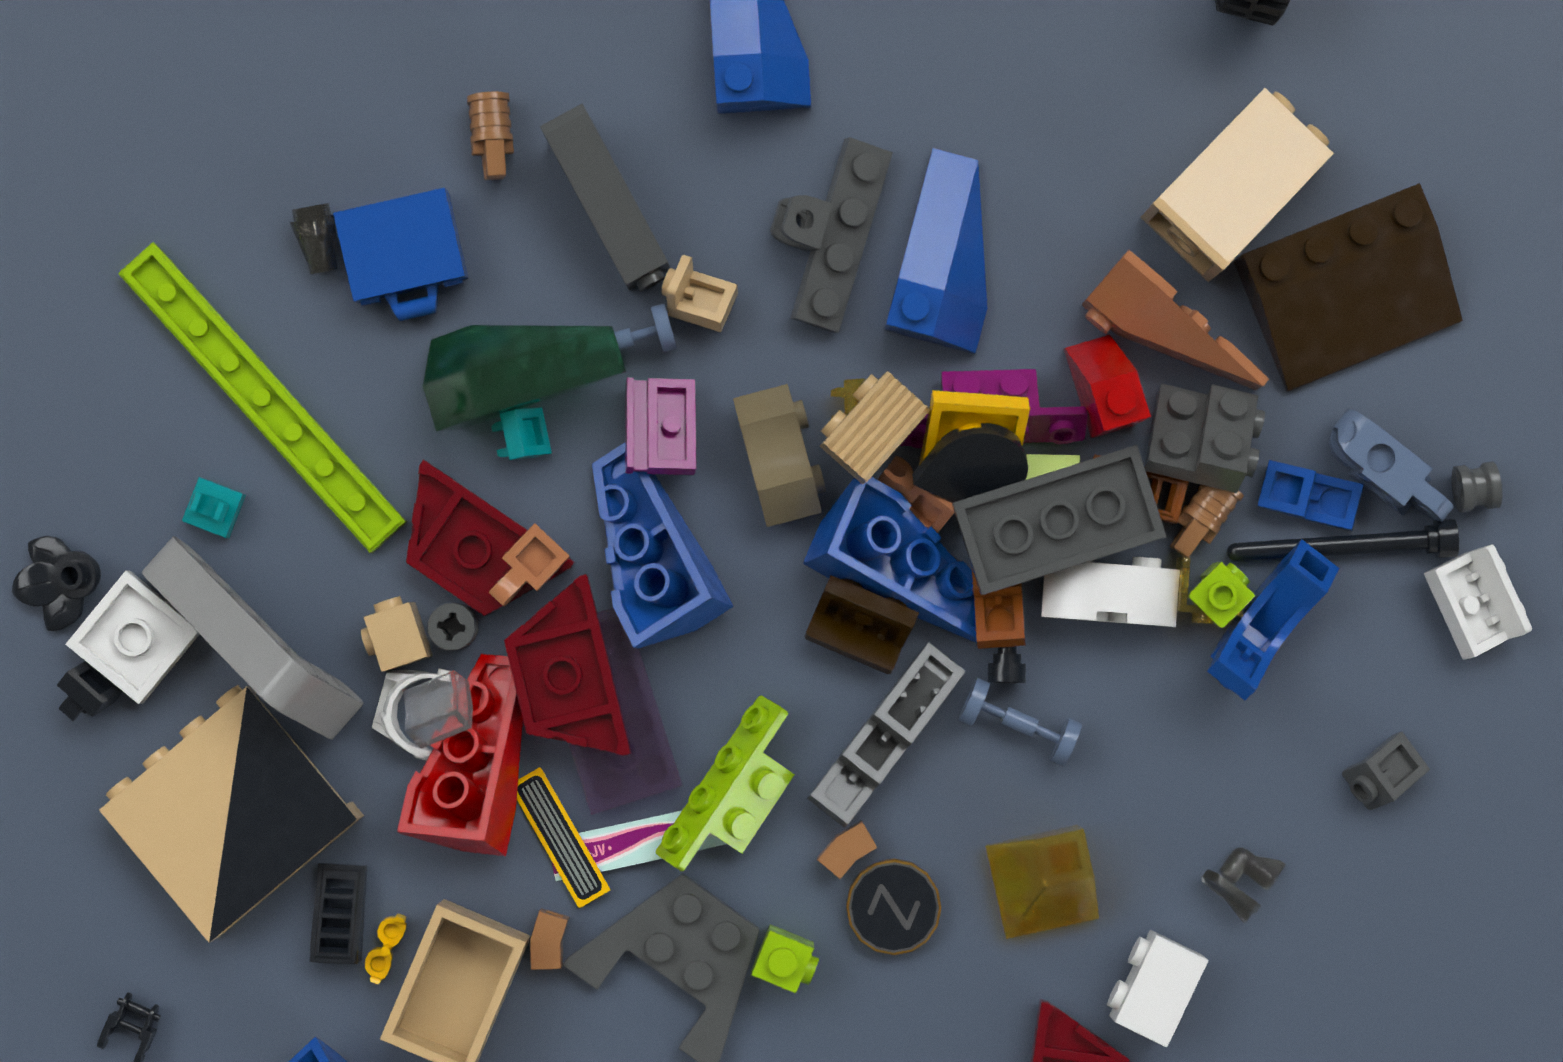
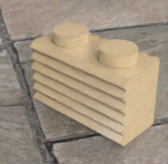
M888 371L879 379L871 374L852 395L859 401L847 415L839 410L821 430L827 438L820 447L861 484L866 483L930 411L928 406L923 404L920 399Z

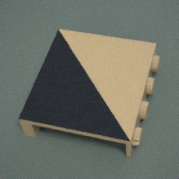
M237 685L227 691L216 701V704L220 707L217 712L207 720L201 715L185 726L179 732L183 738L180 743L170 751L166 746H163L142 763L147 770L133 782L129 777H126L106 793L110 801L99 809L209 943L224 934L364 816L352 801L347 804L260 701L256 696L257 693L250 686L242 690Z

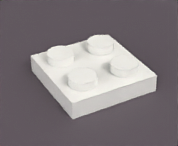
M126 570L65 645L135 702L143 704L200 634L166 599L134 573Z

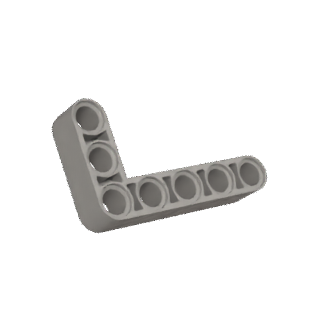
M173 536L143 569V576L248 685L280 713L333 740L364 705L362 699L342 681L298 656L199 554L179 538Z

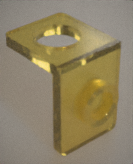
M1177 557L1176 570H1180L1177 612L1192 613L1193 623L1214 624L1197 606L1187 605L1191 559L1190 557ZM1243 610L1235 617H1243Z

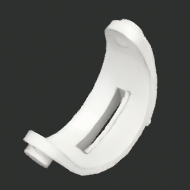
M438 668L437 673L417 670L387 671L371 728L391 739L405 751L415 755V758L427 761L432 750L425 746L415 745L401 731L397 720L398 703L403 692L419 680L432 678L443 683H455L456 677L452 676L453 672Z

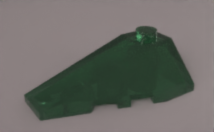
M469 325L431 339L423 389L436 431L458 430L500 416V413L521 409L625 373L626 369L612 326Z

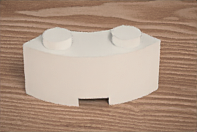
M1133 557L1132 566L1094 563V560L1045 575L1041 617L1176 627L1180 570L1161 568V559Z

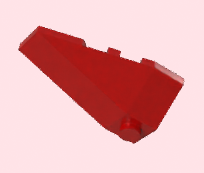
M481 654L454 701L455 711L442 734L437 732L430 744L433 750L420 773L415 771L407 785L397 832L462 852L506 856L516 812L523 717L508 656Z

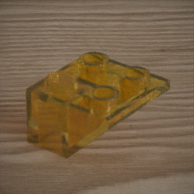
M1079 825L985 845L1006 939L1099 919L1094 873L1084 829Z

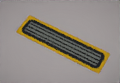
M539 767L518 779L517 801L578 908L609 892L610 887L542 768Z

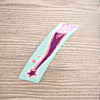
M682 811L580 832L579 835L600 872L659 860L662 858L656 854V849L662 842L665 831L674 824ZM709 833L699 850L726 843ZM552 863L555 880H562L554 864Z

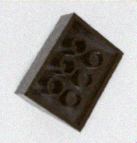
M1420 183L1244 253L1233 261L1287 392L1463 321L1439 228Z

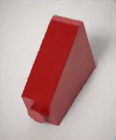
M1110 334L1064 348L1080 404L1087 408V427L1091 439L1135 426L1151 417L1138 372Z

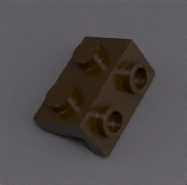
M830 575L804 637L810 642L880 672L891 674L900 652L914 627L919 612L908 608L906 604L898 599L884 598L867 591L856 581L839 579Z

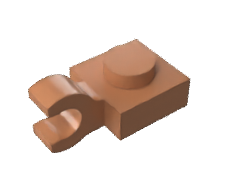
M895 456L877 480L901 493L912 505L909 509L926 528L932 526L938 533L954 514L952 502L913 485V469L907 461Z
M534 523L502 557L512 568L489 593L505 607L527 582L538 592L570 556Z

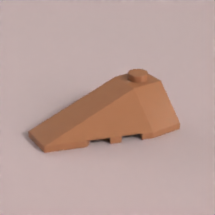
M1130 250L1123 255L1081 304L1088 310L1085 315L1086 319L1105 334L1112 330L1118 336L1253 390L1263 387L1269 380L1230 341L1221 336L1214 340L1208 334L1211 330L1207 323L1208 320L1197 310H1192L1185 305L1179 307L1173 301L1175 299L1174 295L1178 291Z

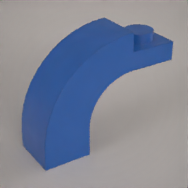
M1301 539L1255 591L1254 594L1256 596L1238 613L1210 656L1213 658V661L1207 672L1214 676L1223 687L1232 690L1246 701L1256 691L1271 660L1288 635L1303 617L1327 594L1340 568Z

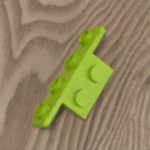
M758 696L753 705L743 714L741 723L727 744L717 753L715 762L702 782L691 792L688 803L674 824L665 831L662 842L656 849V854L683 872L709 833L743 854L795 775L763 753L786 719L788 711L764 696Z

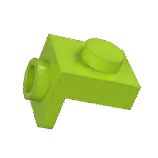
M1223 562L1212 563L1200 575L1203 580L1188 595L1189 599L1220 628L1225 627L1256 596L1247 587L1250 580L1231 562L1227 566Z

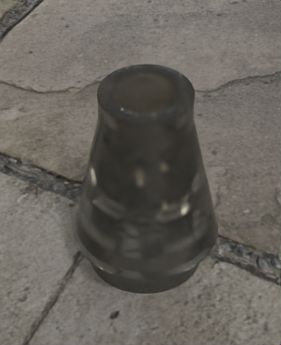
M329 203L293 209L294 222L289 223L308 264L309 273L315 274L338 269L336 263V224L334 215L331 214Z

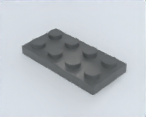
M1137 445L952 503L981 595L1167 537Z

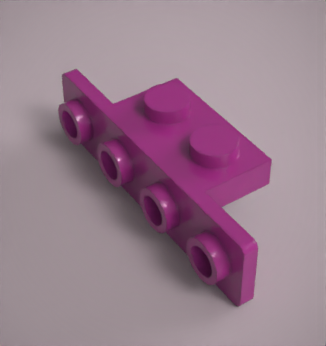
M1036 369L943 371L941 374L942 391L1028 397L1030 411L1023 444L1038 442L1068 444L1085 439L1088 418L1087 408L1084 406L1040 408ZM928 414L899 446L922 448Z

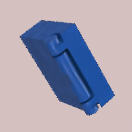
M445 187L333 213L353 301L361 303V306L379 303L381 298H386L399 321L436 314L439 285L444 284V287L463 284L464 279H469L450 194ZM427 289L428 296L399 302L398 294Z

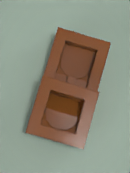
M972 569L978 649L1026 646L1022 583L981 595Z

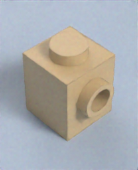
M401 596L374 604L376 613L364 617L367 627L361 629L362 640L368 655L376 654L381 672L393 670L433 656L416 602L403 604Z

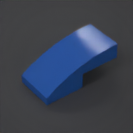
M1269 460L1257 506L1352 532L1364 484Z

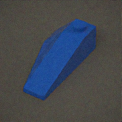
M710 0L718 114L811 108L808 57L784 0Z
M932 148L884 330L975 354L988 308L978 160Z
M625 442L592 463L599 516L604 520L608 548H605L606 563L611 565L614 591H611L613 608L633 648L639 649L694 632L734 607L714 567L656 475L641 471H633V474L625 473Z
M871 477L864 484L853 478L820 522L803 564L827 578L832 575L839 579H850L859 583L865 590L881 597L898 599L906 604L908 608L919 612L917 618L977 643L972 570L964 561H957L939 542L942 537L932 526L928 528L924 526L909 509L912 505L901 493L874 477Z

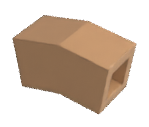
M862 820L837 834L820 853L817 860L841 879L856 860L875 850L877 845Z
M543 908L540 909L530 938L531 970L562 968V940L570 918L569 916Z

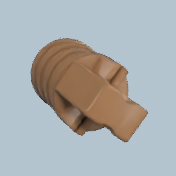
M481 92L467 96V105L470 106L472 156L481 155L484 180L504 179L506 176L505 154L514 153L513 134L510 132L511 120H509L510 107L508 103L510 98L509 93Z
M1200 485L1197 493L1190 499L1188 506L1185 505L1180 512L1178 523L1182 527L1171 542L1170 547L1188 558L1202 539L1210 544L1221 530L1220 526L1222 523H1225L1229 513L1234 510L1236 503L1241 501L1244 495L1240 491L1234 493Z

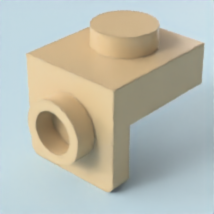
M682 255L677 268H670L666 273L662 285V295L667 298L668 316L722 332L737 298L738 285L693 271L692 257Z

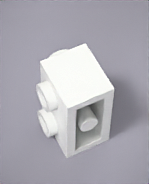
M1150 930L1146 939L1139 937L1131 950L1128 963L1133 966L1126 981L1118 980L1109 996L1107 1006L1112 1008L1109 1016L1115 1023L1168 1047L1209 960L1202 954Z

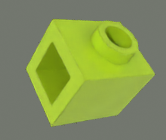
M770 924L753 964L751 975L796 993L801 982L807 985L810 984L818 965L819 958L812 955L814 942Z

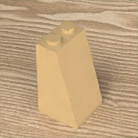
M1264 88L1140 217L1207 282L1221 273L1334 154L1327 147L1329 145L1327 137L1315 126L1308 124L1306 127L1293 115L1295 112L1294 106L1286 97L1276 91L1271 94Z

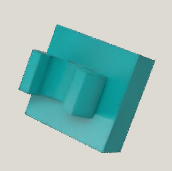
M542 407L514 409L500 413L501 421L491 426L492 432H504L507 447L496 450L499 457H509V460L552 454Z
M199 477L182 521L224 538H230L246 494Z

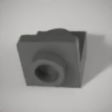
M1400 731L1391 735L1361 762L1346 768L1342 775L1350 785L1352 794L1368 810H1372L1395 801L1425 775L1430 768L1405 734Z

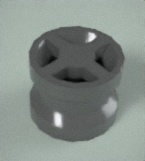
M1494 461L1484 462L1479 468L1470 469L1466 465L1453 467L1451 476L1452 492L1455 505L1460 513L1472 511L1475 506L1484 505L1487 509L1500 508L1502 504V483L1498 467Z
M445 603L437 607L428 620V634L431 640L438 647L445 650H460L470 646L476 639L479 631V621L475 612L468 606L460 603Z

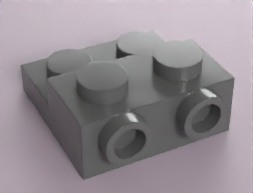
M1161 383L1156 396L1144 466L1145 471L1237 493L1245 476L1253 477L1258 464L1259 449L1251 448L1252 437L1259 438L1265 418V411L1256 409L1258 395L1214 384L1211 385L1208 394H1203Z

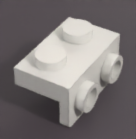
M1491 544L1465 552L1424 573L1463 660L1474 658L1508 639L1523 636L1532 631L1525 608L1516 594L1506 572L1505 564L1494 545Z

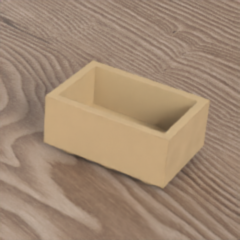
M443 899L436 905L380 1040L432 1062H478L531 936Z

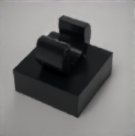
M86 661L67 671L57 684L68 695L60 705L59 710L72 721L76 720L81 712L84 714L88 713L93 717L115 703L123 692Z

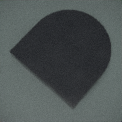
M981 423V427L970 428L960 432L959 429H954L943 436L912 474L913 485L954 503L1026 480L1028 462L1026 452L1015 433L1000 425Z

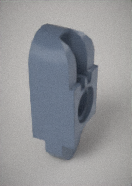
M1347 408L1333 427L1329 446L1331 453L1337 461L1351 470L1348 475L1360 484H1364L1365 488L1402 516L1412 505L1431 519L1443 522L1454 506L1442 493L1429 484L1432 478L1428 474L1433 468L1369 418L1353 409Z

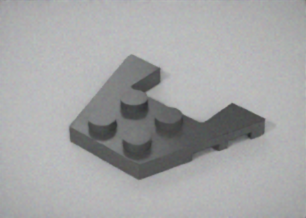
M682 873L582 948L568 956L563 966L598 990L625 951H630L705 1005V1010L683 1039L679 1049L697 1062H720L760 928Z

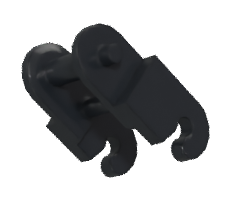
M128 992L124 999H118L117 1005H120L118 1012L114 1011L109 1014L97 1047L104 1049L108 1043V1036L112 1034L114 1028L120 1026L139 1034L138 1038L142 1042L134 1062H143L144 1054L150 1048L157 1029L152 1027L154 1020L158 1022L161 1018V1015L157 1014L159 1005L155 1004L151 1009L131 1001L132 994ZM127 1010L146 1018L143 1028L123 1020Z

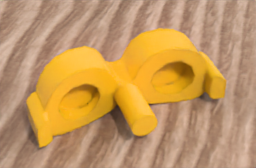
M397 914L396 916L386 917L378 926L377 935L383 946L370 950L365 959V969L371 976L370 981L379 985L381 980L389 973L393 960L392 949L399 943L407 928L406 916Z

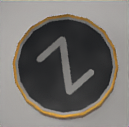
M892 858L875 862L858 874L849 888L846 908L849 924L862 943L876 952L897 955L912 952L929 940L939 923L941 902L938 889L926 871L912 862Z

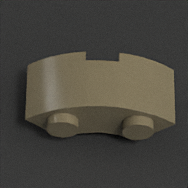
M788 384L733 398L766 526L770 527L822 513L818 494L826 492V487L820 465L810 466L800 429L808 428L809 424L802 400L793 402Z

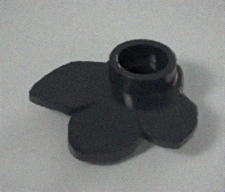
M44 536L28 542V551L33 564L23 568L16 575L13 581L12 593L24 604L42 606L46 629L48 631H57L73 624L81 616L84 597L90 595L96 589L101 578V570L97 561L83 551H71L57 537ZM72 567L75 568L78 573V580L76 583L73 581L71 576Z

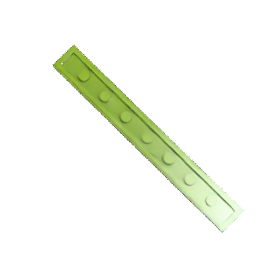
M152 242L118 273L370 553L375 552L407 523L404 517L156 243Z

